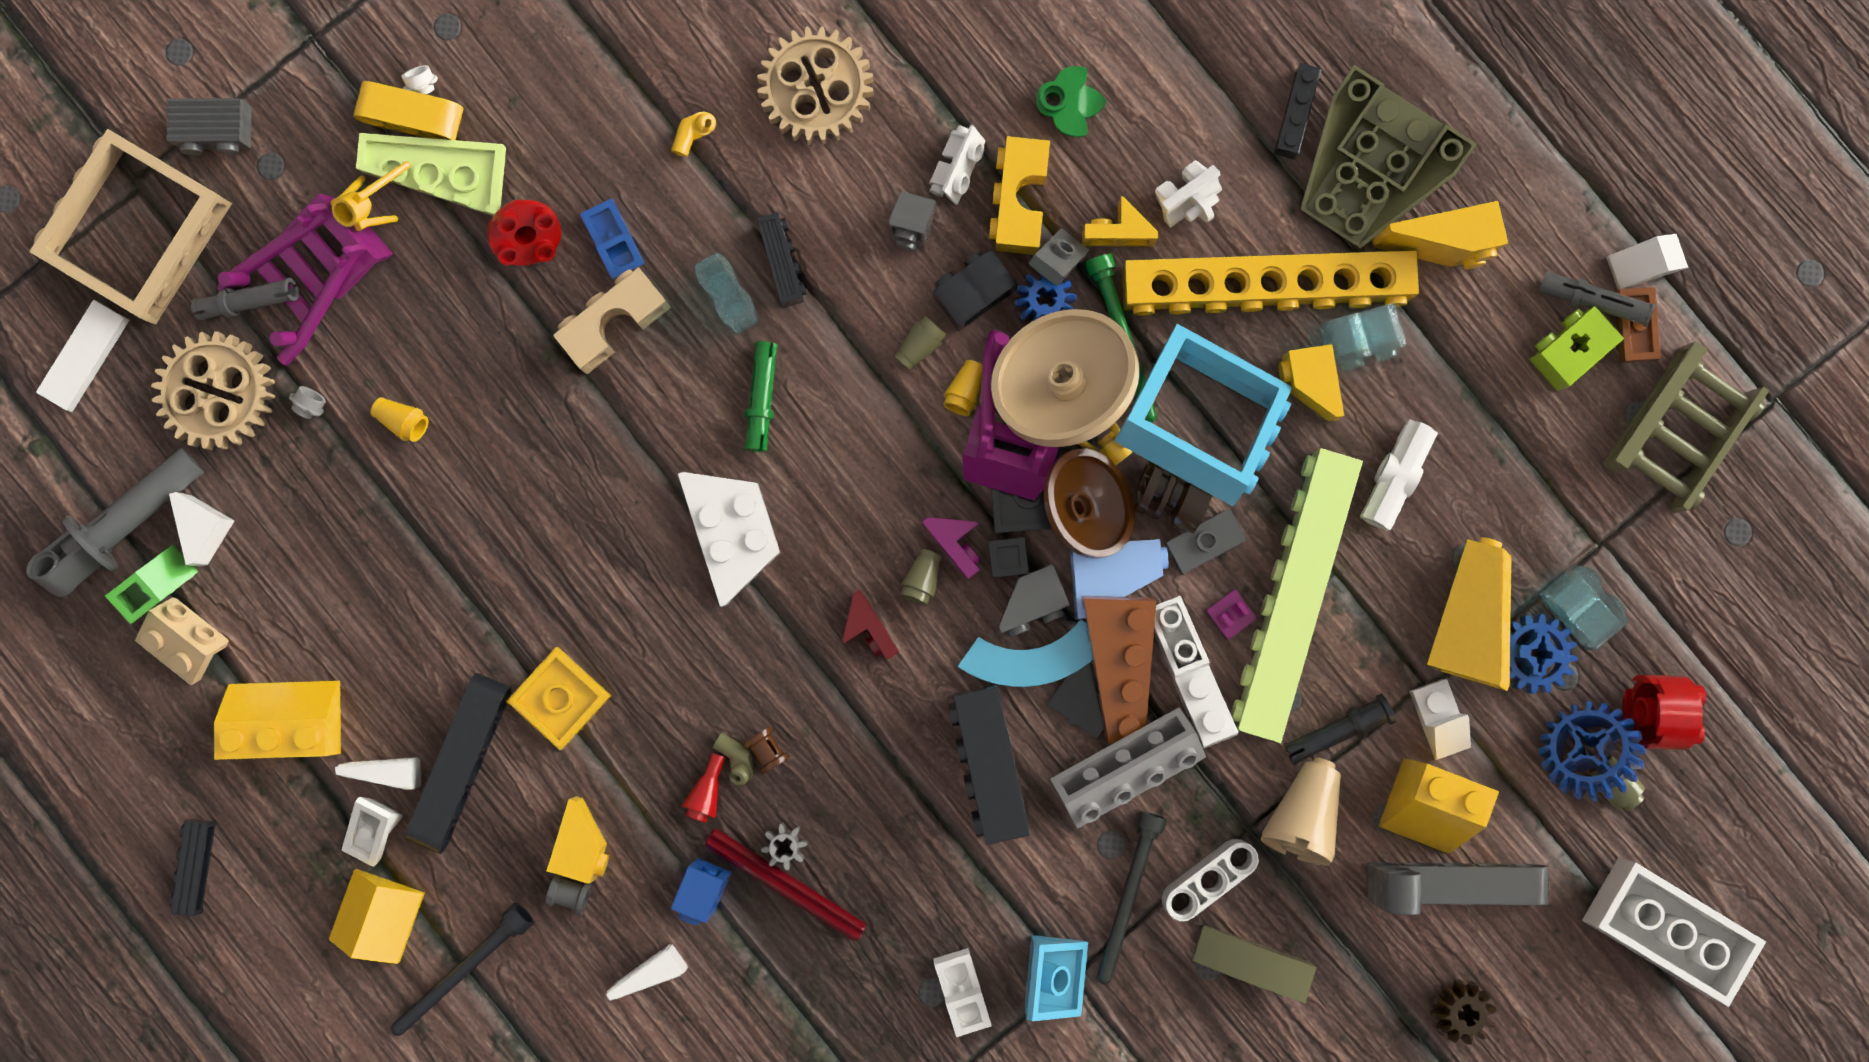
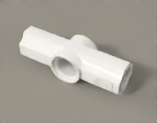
M1411 419L1406 421L1392 452L1386 455L1374 478V481L1377 483L1360 515V518L1365 520V522L1386 531L1391 530L1406 497L1408 498L1412 495L1422 477L1423 469L1421 467L1438 434L1432 427Z

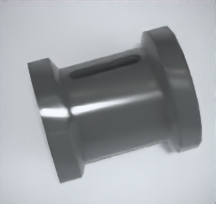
M555 874L549 886L545 904L550 907L554 904L575 910L576 915L582 916L591 895L592 883L582 885L565 880L563 876Z

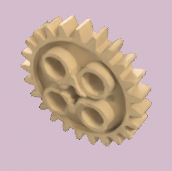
M809 26L805 28V37L801 38L793 30L791 31L792 42L788 43L780 37L778 40L781 50L768 49L772 62L767 60L761 61L762 69L767 72L757 75L758 82L765 85L757 90L759 98L767 99L761 104L763 112L772 111L768 117L771 124L781 121L779 130L782 135L791 128L793 141H797L801 134H805L808 145H811L814 136H819L820 141L824 145L827 141V134L830 133L839 141V130L843 128L851 134L853 132L851 120L862 123L863 116L859 110H870V103L864 99L874 96L873 88L866 86L874 82L873 73L865 72L870 68L869 60H859L863 55L861 47L850 50L852 46L851 37H847L842 42H839L838 30H835L830 37H826L824 26L820 27L817 35H812ZM804 57L809 60L815 79L821 85L824 100L830 109L829 114L823 112L816 91L810 84L809 75L801 61ZM822 57H830L835 61L831 67L825 69L816 65L817 61ZM794 70L801 73V77L796 82H787L783 79L784 75L789 71ZM836 89H844L849 93L847 98L842 101H835L830 98L831 93ZM803 103L815 105V110L811 114L802 115L797 112L798 107Z
M216 331L212 339L210 335L200 332L198 342L188 336L185 337V349L174 344L172 348L176 356L170 358L163 355L162 357L163 361L168 365L166 370L155 369V372L163 377L162 382L152 383L151 387L161 390V395L152 398V402L163 405V408L156 413V416L169 418L163 427L171 431L176 430L174 436L176 439L184 441L188 438V445L198 447L201 444L202 448L207 450H213L215 444L218 448L228 449L229 440L233 444L241 445V433L254 437L255 434L251 426L253 423L260 426L265 425L259 415L261 412H272L269 407L264 405L265 400L275 398V395L266 392V387L273 385L275 380L263 377L271 368L264 363L258 364L263 355L257 351L250 352L252 349L250 343L243 341L239 344L238 337L230 334L225 338L224 334ZM207 360L208 370L205 374L199 376L198 368L203 361ZM241 372L242 382L238 387L233 388L232 378L235 374ZM187 378L240 396L243 398V402L238 404L187 386L184 381ZM191 394H194L195 404L191 409L187 410L185 406L186 399ZM228 406L229 416L225 421L220 422L219 412L223 407Z

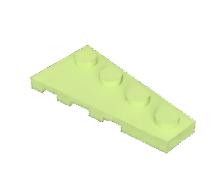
M359 133L356 169L362 173L381 178L397 166L408 161L411 164L410 168L390 182L494 216L501 207L506 147L503 144Z

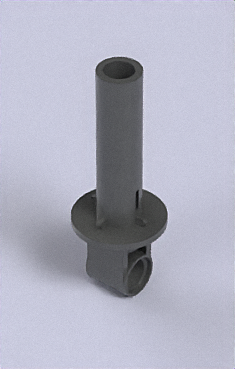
M180 448L88 524H85V526L70 516L64 517L62 523L67 531L47 548L31 558L26 567L27 576L52 595L63 597L70 594L78 584L99 567L104 566L110 571L116 570L118 564L109 553L113 552L112 548L170 501L169 494L174 492L180 493L205 471L189 453Z

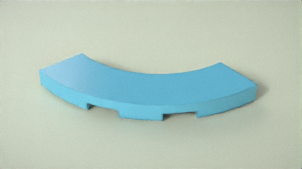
M1080 619L1075 627L1062 638L1046 646L1029 650L1002 648L978 637L958 667L970 675L998 685L1029 687L1055 682L1079 671L1093 660L1086 628L1087 623Z

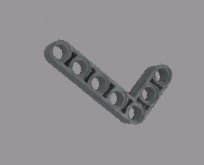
M1369 862L1367 863V901L1388 913L1405 915L1420 914L1421 904L1548 905L1549 866L1506 863Z

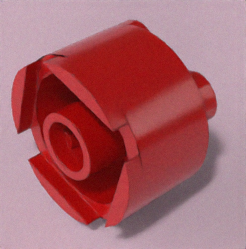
M1634 676L1631 680L1636 681L1633 689L1626 688L1623 695L1622 712L1624 714L1623 720L1631 718L1635 723L1633 730L1641 732L1643 739L1639 744L1644 745L1645 749L1687 750L1694 744H1701L1704 741L1705 729L1702 724V706L1706 702V692L1702 685H1695L1686 676Z

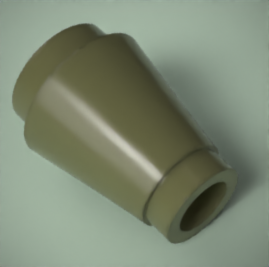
M925 315L920 322L916 320L895 357L911 370L943 345L942 340L947 334Z
M922 549L900 584V587L903 588L900 596L912 603L927 606L929 600L934 599L942 556L933 551Z

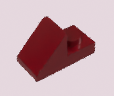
M858 590L853 594L842 645L868 630L871 636L866 638V641L876 657L883 654L888 660L900 651L861 590Z

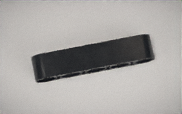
M479 673L474 674L471 678L408 826L405 836L406 841L438 854L444 852L450 842L506 708V701L510 698L512 691L511 686Z

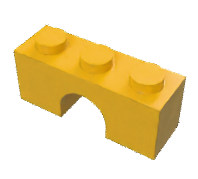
M1007 136L1005 148L998 147L996 169L1003 170L1002 183L995 182L992 204L999 205L998 218H991L989 240H996L995 251L1035 255L1039 251L1043 212L1031 211L1022 207L1016 198V193L1026 185H1045L1050 148L1049 140Z

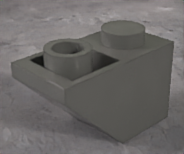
M900 192L888 224L890 241L896 242L895 247L908 252H916V248L925 250L936 211V201Z
M1053 564L1017 579L998 625L1000 634L1008 631L1010 637L1030 630L1031 628L1028 623L1042 617L1044 623L1064 616L1062 608L1070 604Z

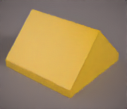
M354 869L329 940L350 958L398 964L401 961L425 893L371 873Z

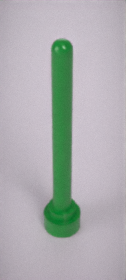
M1111 253L1086 261L1085 266L1088 276L1093 277L1095 283H1099L1110 318L1123 328L1135 349L1112 279L1115 276L1114 269H1116L1113 255ZM1140 362L1139 380L1135 392L1136 398L1146 381ZM1152 404L1145 417V420L1150 423L1154 422L1157 418L1154 404Z

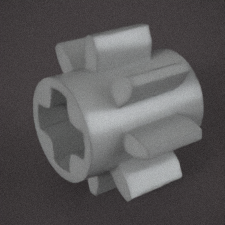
M783 822L779 825V833L777 835L772 831L766 832L765 835L771 840V843L764 846L761 852H770L773 857L770 861V866L775 865L777 861L784 862L785 870H789L790 860L793 858L799 862L804 860V856L798 850L807 846L808 841H799L797 836L800 830L799 826L792 832L786 831V826ZM788 838L792 841L790 848L794 852L786 851L782 855L777 851L780 845L776 840L778 839L783 842Z

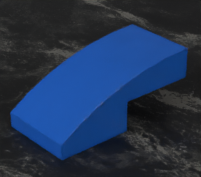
M613 198L580 213L612 279L620 276L627 270H633L645 264Z

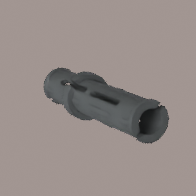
M1547 270L1539 293L1571 302L1570 306L1576 308L1578 304L1588 308L1595 306L1601 312L1642 324L1645 327L1648 326L1656 304H1650L1586 284L1588 280L1583 278L1577 281Z
M285 278L280 281L239 290L226 288L219 291L216 295L194 298L191 302V311L193 313L203 310V313L194 315L199 321L223 315L228 318L236 317L242 311L296 301L299 298V288L297 286L288 289V286L296 284L292 278Z

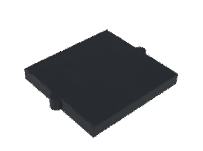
M1092 661L1079 671L1065 677L1047 705L1065 716L1070 725L1076 724L1097 739L1104 727L1098 698L1097 679L1094 675Z

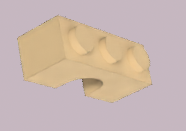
M639 267L634 271L630 269L622 273L615 280L614 283L616 285L605 294L603 292L596 294L586 303L588 308L578 316L570 315L558 325L559 331L553 336L584 373H590L615 353L605 338L606 325L612 318L619 315L630 316L644 330L671 308Z

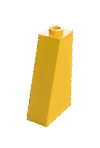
M1481 537L1479 542L1467 539L1427 665L1440 672L1508 691L1510 684L1511 555L1504 548H1501L1502 543L1485 537Z

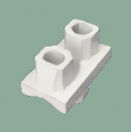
M1195 160L1186 166L1182 172V178L1187 184L1178 190L1171 181H1166L1156 188V199L1162 208L1164 221L1170 228L1185 217L1189 222L1198 216L1205 222H1209L1214 218L1211 207L1219 202L1216 194L1222 191L1218 180L1220 171L1214 165L1207 169Z

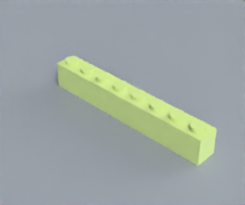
M1322 448L1314 451L1312 456L1307 455L1301 471V476L1306 477L1302 491H1296L1291 505V510L1295 511L1292 525H1286L1281 539V545L1285 546L1282 560H1276L1271 573V580L1275 581L1271 595L1266 594L1261 607V615L1265 616L1261 630L1256 629L1251 641L1250 650L1255 651L1251 665H1245L1241 675L1240 685L1245 687L1241 700L1236 699L1230 713L1239 731L1278 743L1282 742L1363 463L1362 460Z

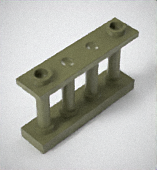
M1697 341L1682 346L1602 463L1613 472L1635 467L1676 495V498L1668 508L1673 513L1693 510L1700 504L1705 496V492L1702 490L1747 423L1753 421L1765 407L1762 401L1769 392L1765 387L1748 391L1744 395L1703 367L1704 362L1701 359L1708 349ZM1694 378L1736 407L1725 424L1683 396L1684 392L1681 389L1688 379L1692 380ZM1675 408L1716 436L1705 454L1663 426L1664 421L1661 419L1668 409ZM1648 438H1656L1697 466L1686 483H1683L1643 455L1644 451L1641 448Z

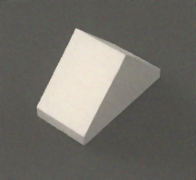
M1677 234L1657 236L1606 257L1617 290L1688 268Z
M178 492L169 494L185 564L199 567L208 565L234 523V520L192 495Z

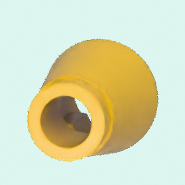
M973 360L965 361L964 366H962L943 394L945 398L943 405L946 409L961 416H970L972 410L977 409L982 385V364Z
M383 397L378 398L371 408V416L376 418L402 441H418L428 427V417L423 415V411L419 408L387 400Z

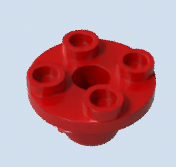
M513 200L499 209L491 218L487 228V239L491 250L502 264L526 266L553 259L562 232L555 212L547 205L534 200Z

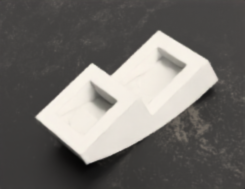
M966 948L934 958L935 969L956 1037L991 1027V1021L969 949Z

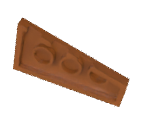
M1081 595L1087 621L1088 640L1091 644L1094 675L1097 679L1098 698L1105 738L1109 744H1114L1143 728L1147 723L1156 600L1154 598Z

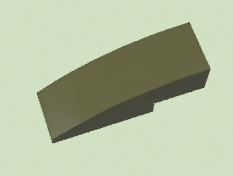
M1202 925L1192 957V961L1303 1003H1306L1317 968L1309 961Z

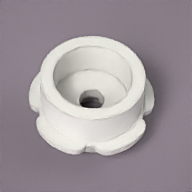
M427 65L415 67L402 75L406 85L403 89L428 94L434 90L433 84L437 81V76L431 73Z

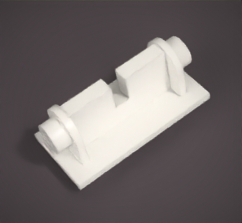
M970 125L969 129L958 126L956 131L953 130L942 155L952 159V162L948 164L939 161L929 182L932 194L938 197H943V194H945L955 205H958L961 196L966 193L974 166L981 159L984 152L985 140L974 126Z

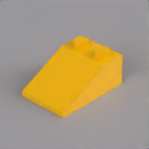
M1494 201L1391 223L1372 240L1373 248L1385 251H1417V259L1448 267L1463 265L1464 270L1481 267L1486 264V260L1497 257V251L1506 246L1508 240L1499 202Z

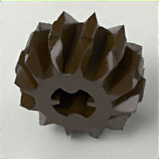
M1455 979L1453 990L1446 984L1441 985V990L1445 995L1443 998L1439 996L1432 997V1001L1440 1007L1430 1012L1432 1018L1439 1020L1436 1025L1437 1031L1441 1034L1447 1033V1038L1453 1043H1456L1461 1038L1466 1045H1472L1474 1034L1481 1040L1486 1039L1485 1032L1482 1030L1483 1027H1495V1023L1488 1019L1487 1016L1497 1012L1494 1005L1488 1004L1491 998L1490 993L1486 990L1479 991V984L1474 981H1470L1465 985L1461 979ZM1463 1005L1469 1007L1468 1013L1463 1012L1464 1010L1461 1008ZM1459 1010L1465 1015L1464 1018L1458 1016Z

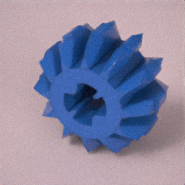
M1040 273L1039 281L1033 275L1028 274L1026 276L1028 286L1019 285L1017 288V292L1023 297L1015 300V307L1026 308L1019 316L1021 321L1027 320L1031 316L1034 318L1032 321L1050 313L1074 309L1068 304L1075 302L1077 299L1076 294L1065 293L1072 285L1070 280L1064 281L1057 286ZM1040 294L1045 298L1050 295L1053 297L1052 307H1049L1046 303L1041 306L1038 304Z

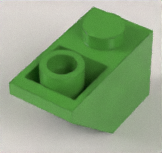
M173 544L110 591L105 597L132 624L199 571L195 566L185 564L183 553Z

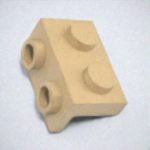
M171 598L149 610L135 639L139 645L190 685L201 680L213 655L226 648L229 642L226 637L177 598Z

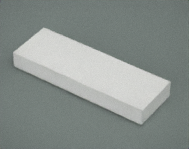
M93 300L36 393L66 411L73 412L128 324L129 319L102 303Z

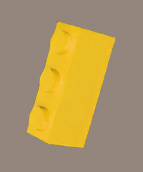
M340 681L228 684L214 721V760L316 757L341 754Z

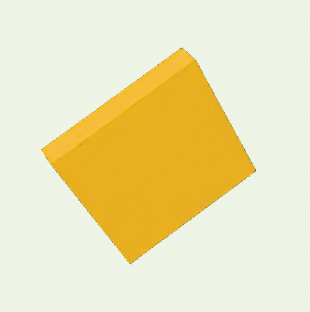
M555 647L506 702L557 749L563 750L612 695L559 647Z

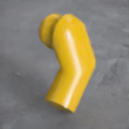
M698 112L682 119L679 123L671 152L681 157H688L693 140L706 136L715 129V117L711 113Z

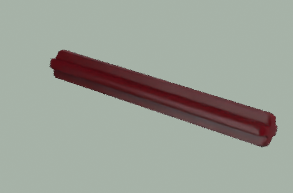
M714 829L705 842V846L849 939L858 941L866 929V924L775 865L770 866V862L720 830Z

